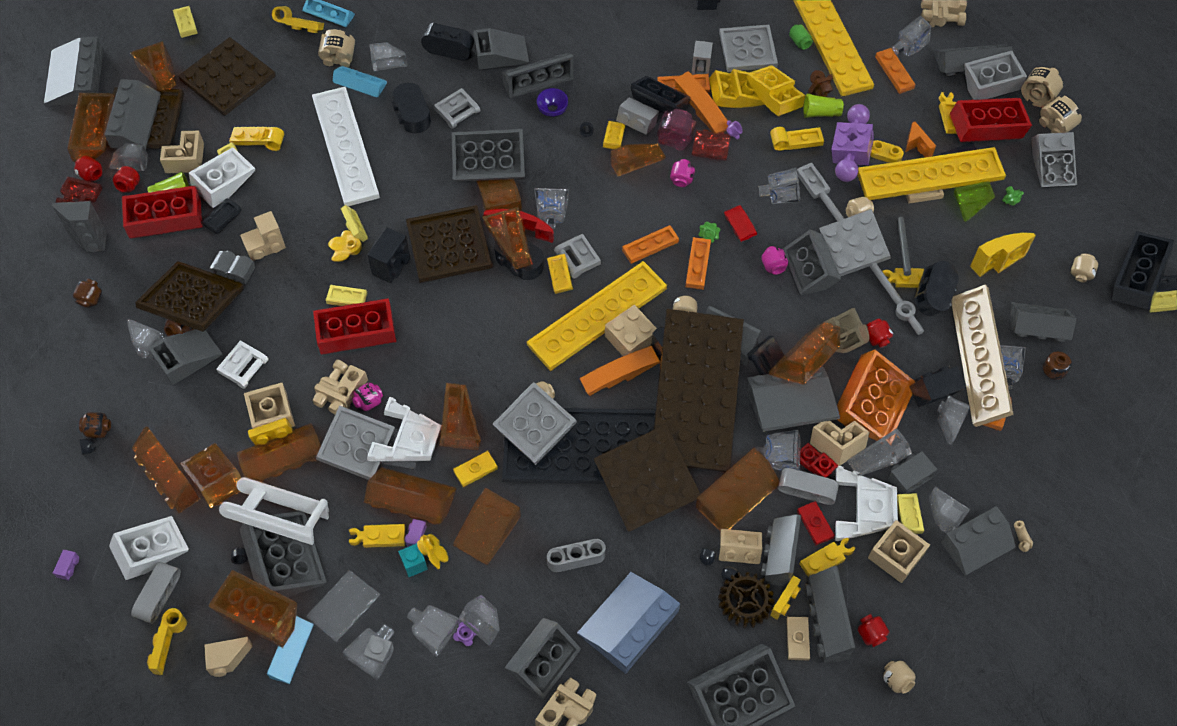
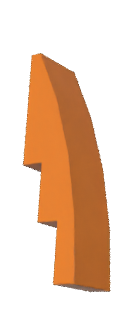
M687 71L675 79V85L684 94L691 97L689 103L696 110V115L716 136L725 132L728 127V120L693 75Z
M649 346L601 366L581 377L580 380L587 394L591 396L605 387L610 389L625 379L630 381L659 364L660 360L653 347Z

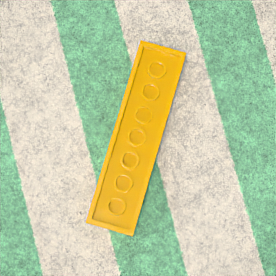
M793 0L829 73L834 78L833 81L841 97L873 89L874 83L831 0Z
M995 147L858 168V178L865 197L869 200L1004 180L1006 177Z
M642 261L528 340L527 346L552 371L605 333V325L633 305L640 309L667 290V285Z

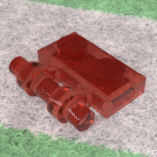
M704 129L703 131L696 130L692 156L727 161L731 136L724 134V132L713 133Z
M67 177L60 189L64 197H58L56 203L76 202L72 201L73 198H78V202L91 201L95 203L103 188L101 184Z

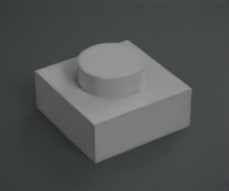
M372 635L363 655L368 659L384 664L393 644L391 641Z

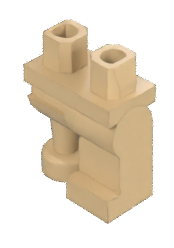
M922 0L921 8L925 9L922 10L921 21H929V27H935V25L942 27L946 22H957L958 26H964L967 0Z
M341 360L334 362V371L329 377H322L319 384H316L314 388L316 391L313 398L314 405L323 408L327 401L331 402L328 409L333 414H336L339 405L349 409L350 404L353 402L354 390L368 381L365 371L352 365L348 366ZM341 374H344V376L342 377V379H341L340 382H339L338 379H339L340 375H341Z
M569 678L564 685H559L535 719L536 726H558L564 716L569 719L566 726L584 724L593 711L596 693L586 689L582 697L575 692L580 684L574 679Z

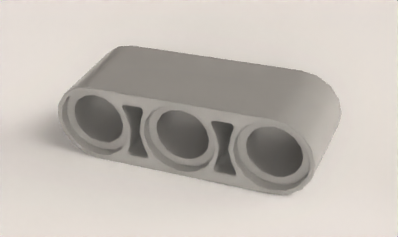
M784 468L781 473L778 490L785 494L832 505L836 500L839 483L833 479L791 468Z
M592 539L550 549L547 553V566L552 572H562L600 563L605 558V544L600 539ZM595 548L601 550L599 554H594L591 551ZM574 553L581 554V557L573 558L571 555ZM555 557L561 559L558 563H554L551 560Z
M159 562L137 598L131 615L153 624L178 582L181 570Z

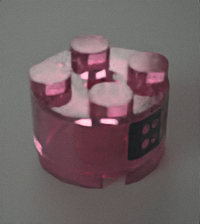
M673 109V112L669 113L665 111L658 129V142L662 145L674 147L679 151L684 150L692 141L696 120L693 121L691 119L692 115L684 110Z

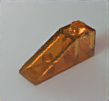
M633 144L611 150V165L617 176L666 159L659 144Z

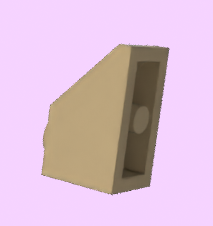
M243 637L206 644L205 660L206 670L214 677L225 676L228 672H233L252 648L249 638Z

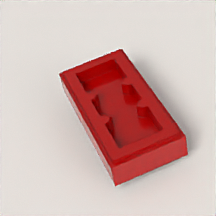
M816 501L797 509V513L801 515V520L816 546L834 538L835 535Z

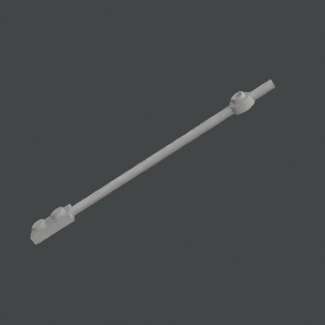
M809 163L796 169L797 176L814 199L820 197L837 221L843 220L844 217L827 195L830 192V187L815 166ZM877 264L869 266L896 303V316L901 320L908 321L918 335L922 334L924 329L914 317L916 311L914 304L901 299Z

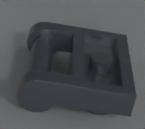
M769 335L747 353L749 360L753 361L760 375L768 374L759 358L760 355L770 374L785 372L791 368L774 336Z

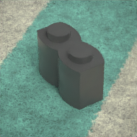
M226 250L218 251L209 269L211 273L240 282L243 286H246L255 266L250 257L236 256L233 252Z

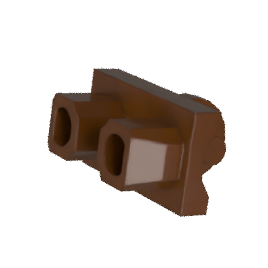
M815 70L812 72L810 81L813 84L809 88L808 93L828 97L827 94L833 90L830 84L834 79L832 74L825 78V74L822 71Z

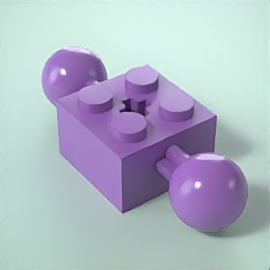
M856 104L849 109L847 113L849 123L837 122L831 149L833 163H838L835 168L836 176L844 182H849L856 178L858 175L857 165L869 164L874 140L873 124H866L869 121L870 112L862 104Z

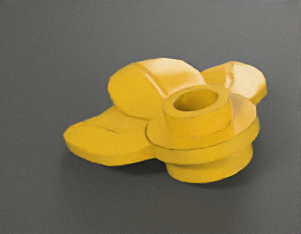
M349 230L343 231L341 237H334L328 242V246L335 251L331 259L334 262L346 260L350 254L357 255L362 249L361 241L354 237Z
M432 534L423 535L417 541L420 552L423 555H428L430 562L437 569H440V561H448V554L440 546L436 536Z

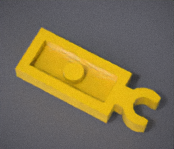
M941 92L939 96V101L941 102L939 109L946 134H957L950 117V112L956 102L952 101L954 98L952 92L949 93L948 98L944 96V92Z
M895 268L894 273L890 270H883L882 272L889 278L890 283H895V287L918 288L924 269L911 268V275L909 276L904 275L903 268Z
M405 524L365 525L364 531L356 528L349 529L350 535H357L355 539H349V543L352 546H356L363 542L364 548L405 546Z
M844 538L839 546L832 542L801 560L799 564L809 577L844 562L846 559L844 555H851L855 547L847 549L844 545L848 543L849 539Z

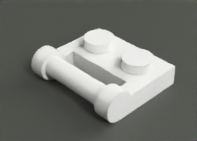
M239 341L216 370L219 374L245 389L249 384L248 381L262 364H266L269 359L263 353ZM253 357L256 358V361L242 377L238 376Z

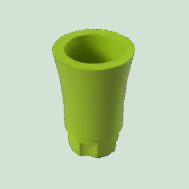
M807 93L803 106L804 118L842 116L843 101L842 99Z
M181 171L170 178L147 187L149 193L188 187L189 183L185 174Z

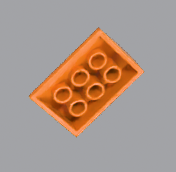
M877 350L862 354L837 404L840 419L837 420L845 426L856 421L870 432L869 438L887 446L890 444L912 396L909 386L914 384L915 381Z

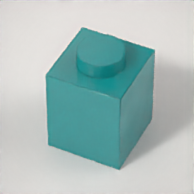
M417 543L398 551L408 577L428 570L424 556L418 549Z

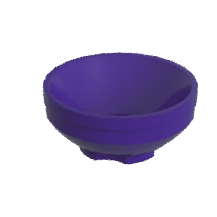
M545 89L537 97V107L546 116H558L567 109L568 97L560 89ZM551 105H555L557 109L555 111H550L548 107Z

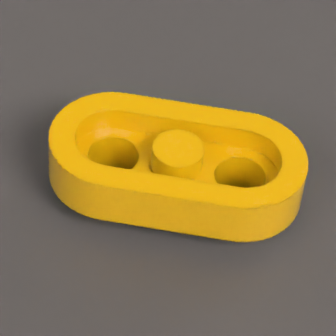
M875 140L873 141L870 156L893 163L901 161L904 153L898 146Z

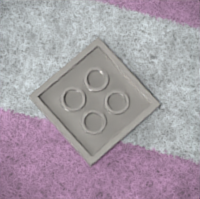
M769 25L720 29L719 35L727 72H731L733 69L741 71L756 70L770 65L777 68L778 61Z
M872 209L819 228L840 277L891 259Z
M533 382L493 423V426L536 465L577 421Z
M339 405L316 456V460L373 481L381 461H367L372 442L388 446L395 427Z

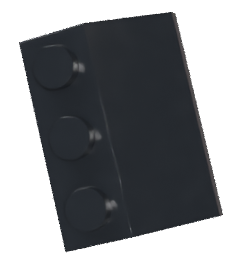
M647 75L631 84L632 96L638 102L667 114L669 118L674 120L685 116L691 99L690 96Z

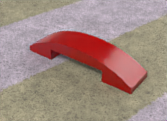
M511 209L486 210L483 213L484 224L502 228L503 224L506 223L535 231V238L551 243L554 241L553 229L547 223L531 214Z

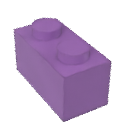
M413 519L412 523L409 524V533L405 536L407 547L416 544L420 537L424 535L427 527L425 521Z
M63 549L53 574L57 578L69 580L74 573L75 565L79 562V556L75 552Z

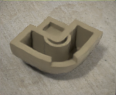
M851 308L817 325L829 349L831 348L836 352H850L869 341L867 326L862 324L855 308Z

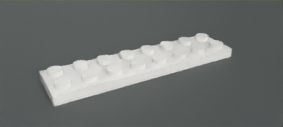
M346 87L313 94L312 98L344 205L351 206L380 198Z

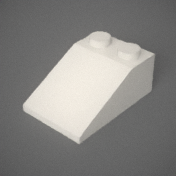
M232 147L190 171L191 186H196L199 195L214 208L226 198L229 199L255 172V168Z
M172 516L114 533L109 545L125 580L152 571L159 562L167 563L189 550Z

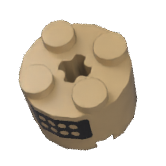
M336 29L327 30L326 34L322 33L318 53L319 57L323 60V64L326 66L340 64L341 66L349 67L353 58L355 39L351 35L350 37L346 36L344 31Z
M1045 67L1034 68L1021 87L1025 100H1031L1033 102L1032 105L1037 107H1044L1054 100L1063 88V81L1058 75V70Z
M1058 96L1041 109L1039 122L1043 127H1048L1051 133H1067L1080 124L1082 116L1081 113L1077 114L1076 110L1078 107L1070 98Z

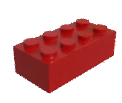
M1021 98L959 100L950 112V117L960 142L1023 139L1032 126Z
M196 186L122 196L123 227L129 239L203 227L201 198Z
M389 298L313 311L317 345L321 355L396 342Z

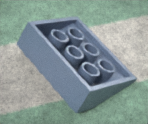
M630 572L577 634L626 674L679 612L680 603L664 590Z

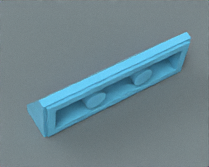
M306 0L302 10L343 27H347L355 13L322 0Z
M341 66L333 72L334 83L374 97H379L387 84L386 80L345 66Z
M291 615L267 672L269 678L290 684L314 626L313 623Z

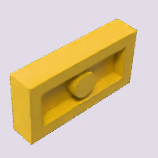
M286 418L248 430L249 438L255 445L265 444L275 438H283L293 432Z
M793 575L772 609L770 616L778 620L781 614L786 615L791 606L788 602L791 597L795 599L801 590L798 587L801 581L799 578Z

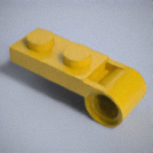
M280 6L272 10V18L276 22L291 25L292 29L302 30V28H307V32L317 33V31L324 29V23L292 17V11L289 7ZM281 10L284 12L283 18L280 17Z
M234 127L229 142H233L235 145H265L269 150L278 151L280 150L285 133L277 127Z
M776 127L770 131L774 149L778 151L823 146L824 144L820 127L787 132L784 127Z
M176 608L168 609L163 614L158 632L153 637L154 648L152 654L148 657L147 665L150 671L156 675H163L173 633L182 632L187 625L186 618ZM179 617L175 624H171L174 618Z

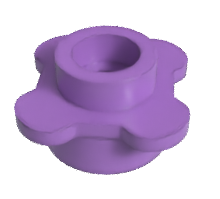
M727 121V133L738 140L740 138L739 134L742 133L740 123L737 121Z
M461 622L453 638L455 641L463 642L465 646H471L474 636L478 634V629L466 622Z

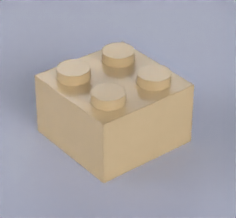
M633 305L605 325V337L622 356L651 346L652 333L657 328Z
M283 383L244 393L253 429L283 418L288 420L291 427L295 426Z
M895 520L874 546L868 559L902 583L924 556L930 544Z

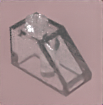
M387 42L369 44L374 71L407 66L406 55L402 50Z
M125 143L113 152L109 167L110 169H119L122 166H129L136 171H145L149 156L143 144Z
M128 319L127 325L136 353L143 358L149 357L154 360L148 347L163 339L162 333Z
M948 396L946 402L941 401L937 412L940 413L937 421L950 445L953 444L970 408V405L951 396Z
M936 487L929 496L935 524L946 533L958 528L970 511L969 508Z
M480 595L467 603L459 617L487 645H492L500 630L497 608L485 597Z

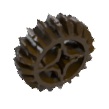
M740 572L737 574V578L731 575L732 581L725 580L723 583L724 587H720L719 590L721 593L718 595V600L721 601L719 608L724 609L722 615H729L728 622H731L733 619L736 620L735 626H738L739 622L743 623L744 629L748 623L754 628L756 622L761 625L763 624V619L768 620V613L772 612V605L775 603V600L772 599L774 592L768 591L771 587L770 584L763 585L764 578L757 580V573L753 577H749V572H746L745 577ZM745 586V587H750V588H749V589H743V588H741V587ZM757 592L760 594L762 598V607L758 604L759 602L755 599V595ZM730 593L734 595V599L738 602L735 608L730 602ZM745 597H746V598H749V597H750V601H749V602H748V601H747V602H743V604H742L743 598L745 599ZM745 610H748V611H750V612H752V613H751V614H746V613H742V612L745 611Z

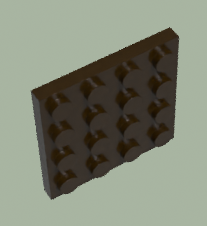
M229 37L178 75V77L186 86L226 116L275 78L276 74L275 71Z
M114 87L100 141L102 147H110L105 137V131L118 87ZM155 89L161 95L146 148L161 149L162 146H173L184 92L181 89Z
M477 205L406 219L420 283L492 268Z
M177 261L135 304L137 309L204 332L242 292L243 284Z
M667 424L594 458L628 532L701 498V494Z

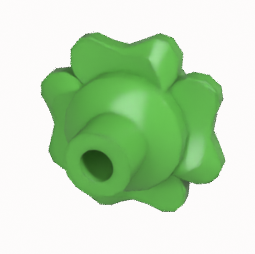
M1012 186L1005 189L1007 194L1002 199L1003 202L1015 205L1021 201L1024 194L1023 191H1020V189L1014 190Z
M705 222L704 225H700L699 236L702 239H709L713 243L714 239H719L720 228L717 227L716 223Z

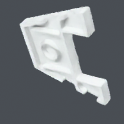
M389 397L384 415L399 418L403 421L394 446L391 447L372 442L367 461H430L441 425L422 414L418 415L412 412L410 407L402 406L396 402V399Z
M838 466L835 469V481L839 485L856 486V522L836 521L835 541L888 530L895 520L898 521L897 487L874 478H866L856 471L851 472L843 469L844 467Z

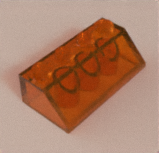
M79 93L67 148L73 162L86 155L96 159L105 152L107 142L105 131L114 104L115 94Z
M821 323L806 333L769 371V375L805 385L840 347V327L830 323Z
M312 423L294 429L292 433L287 434L283 438H275L265 444H257L237 452V457L245 478L262 483L268 477L280 476L285 470L290 468L292 470L297 469L307 461H317L316 456L321 445Z
M148 426L145 427L132 447L136 454L133 458L139 466H145L146 470L143 472L148 479L156 481L154 487L159 494L162 495L164 493L167 496L165 502L170 509L175 508L178 513H181L200 499Z
M753 448L697 497L696 508L720 531L721 529L730 530L779 485V479L769 461Z
M381 467L367 482L364 503L370 504L374 508L388 509L392 513H403L413 519H424L431 524H441L447 517L456 488Z
M234 570L230 572L208 605L220 616L281 648L284 647L295 629L297 602Z

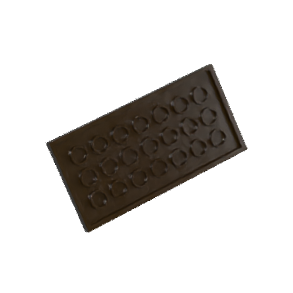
M667 309L654 430L667 424L687 467L729 473L744 319Z

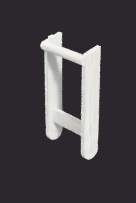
M245 477L240 478L237 482L238 490L249 495L243 505L223 502L219 507L220 514L226 518L311 545L314 544L313 528L318 519L321 517L328 520L329 518L328 502L325 499L318 501ZM264 499L311 514L306 525L303 526L256 511L255 509L261 500Z

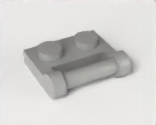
M462 88L434 105V109L451 129L455 128L459 122L472 114L481 112L478 104ZM465 107H470L454 118L451 117L452 115L464 109Z
M583 234L559 244L554 249L557 255H566L570 275L573 279L601 265L600 258ZM567 250H571L580 264L576 267L566 253Z

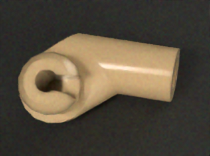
M1016 521L1014 528L1020 542L1018 547L1021 551L1027 552L1032 548L1033 541L1026 530L1024 522Z

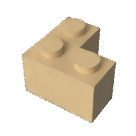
M181 131L180 145L162 146L160 162L165 173H179L181 171L189 173L202 165L204 142L200 132Z
M271 211L254 217L257 228L240 235L252 261L286 248L278 224Z
M824 421L813 427L810 444L821 453L824 452L840 466L866 448L870 432L856 421H853L842 430L831 421Z

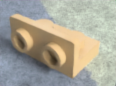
M721 529L720 561L760 564L762 554L761 532Z

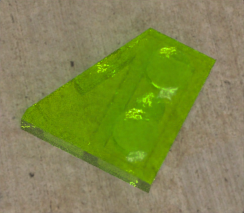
M989 181L955 188L954 190L965 222L971 219L995 197Z

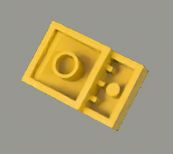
M773 65L747 74L746 77L757 96L777 116L803 107L806 95L794 87L795 81Z
M733 69L731 73L715 70L709 78L713 101L717 106L743 108L765 104L757 96L746 77L750 72Z
M1017 233L988 241L979 246L970 267L979 277L993 268L1000 273L1026 256L1036 235L1034 233Z

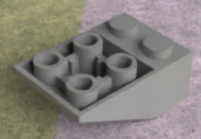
M1074 132L1038 134L1032 137V155L1041 187L1076 186Z

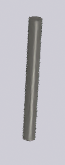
M898 217L897 224L903 271L905 276L911 275L905 220L904 217Z

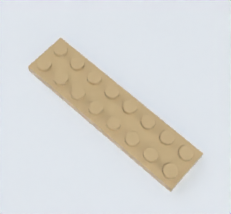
M985 284L952 298V309L971 417L975 427L1014 415L990 292Z

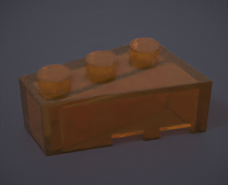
M163 41L130 52L138 69L159 91L176 86L171 57Z
M518 207L482 217L488 231L514 269L533 265L523 220Z
M446 383L439 446L479 450L481 439L480 435H478L466 385Z

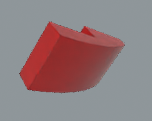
M741 205L724 212L725 218L732 226L733 232L740 242L757 235L752 222Z
M809 443L794 455V459L796 461L798 459V462L810 472L825 478L839 466L824 452L820 454Z

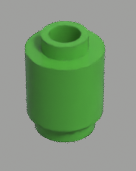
M802 24L794 25L790 29L789 36L798 48L805 50L812 45V36Z

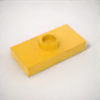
M608 121L603 142L604 148L620 150L625 124Z
M561 254L547 258L555 294L573 290L566 255Z
M486 451L454 468L453 472L462 487H465L497 470L498 466L490 453Z

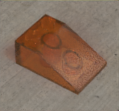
M514 179L476 181L484 211L492 209L522 211L521 198Z
M216 443L180 463L210 508L221 504L224 500L240 492L237 488V482L241 476Z
M485 488L474 503L453 545L488 565L521 517L520 507Z

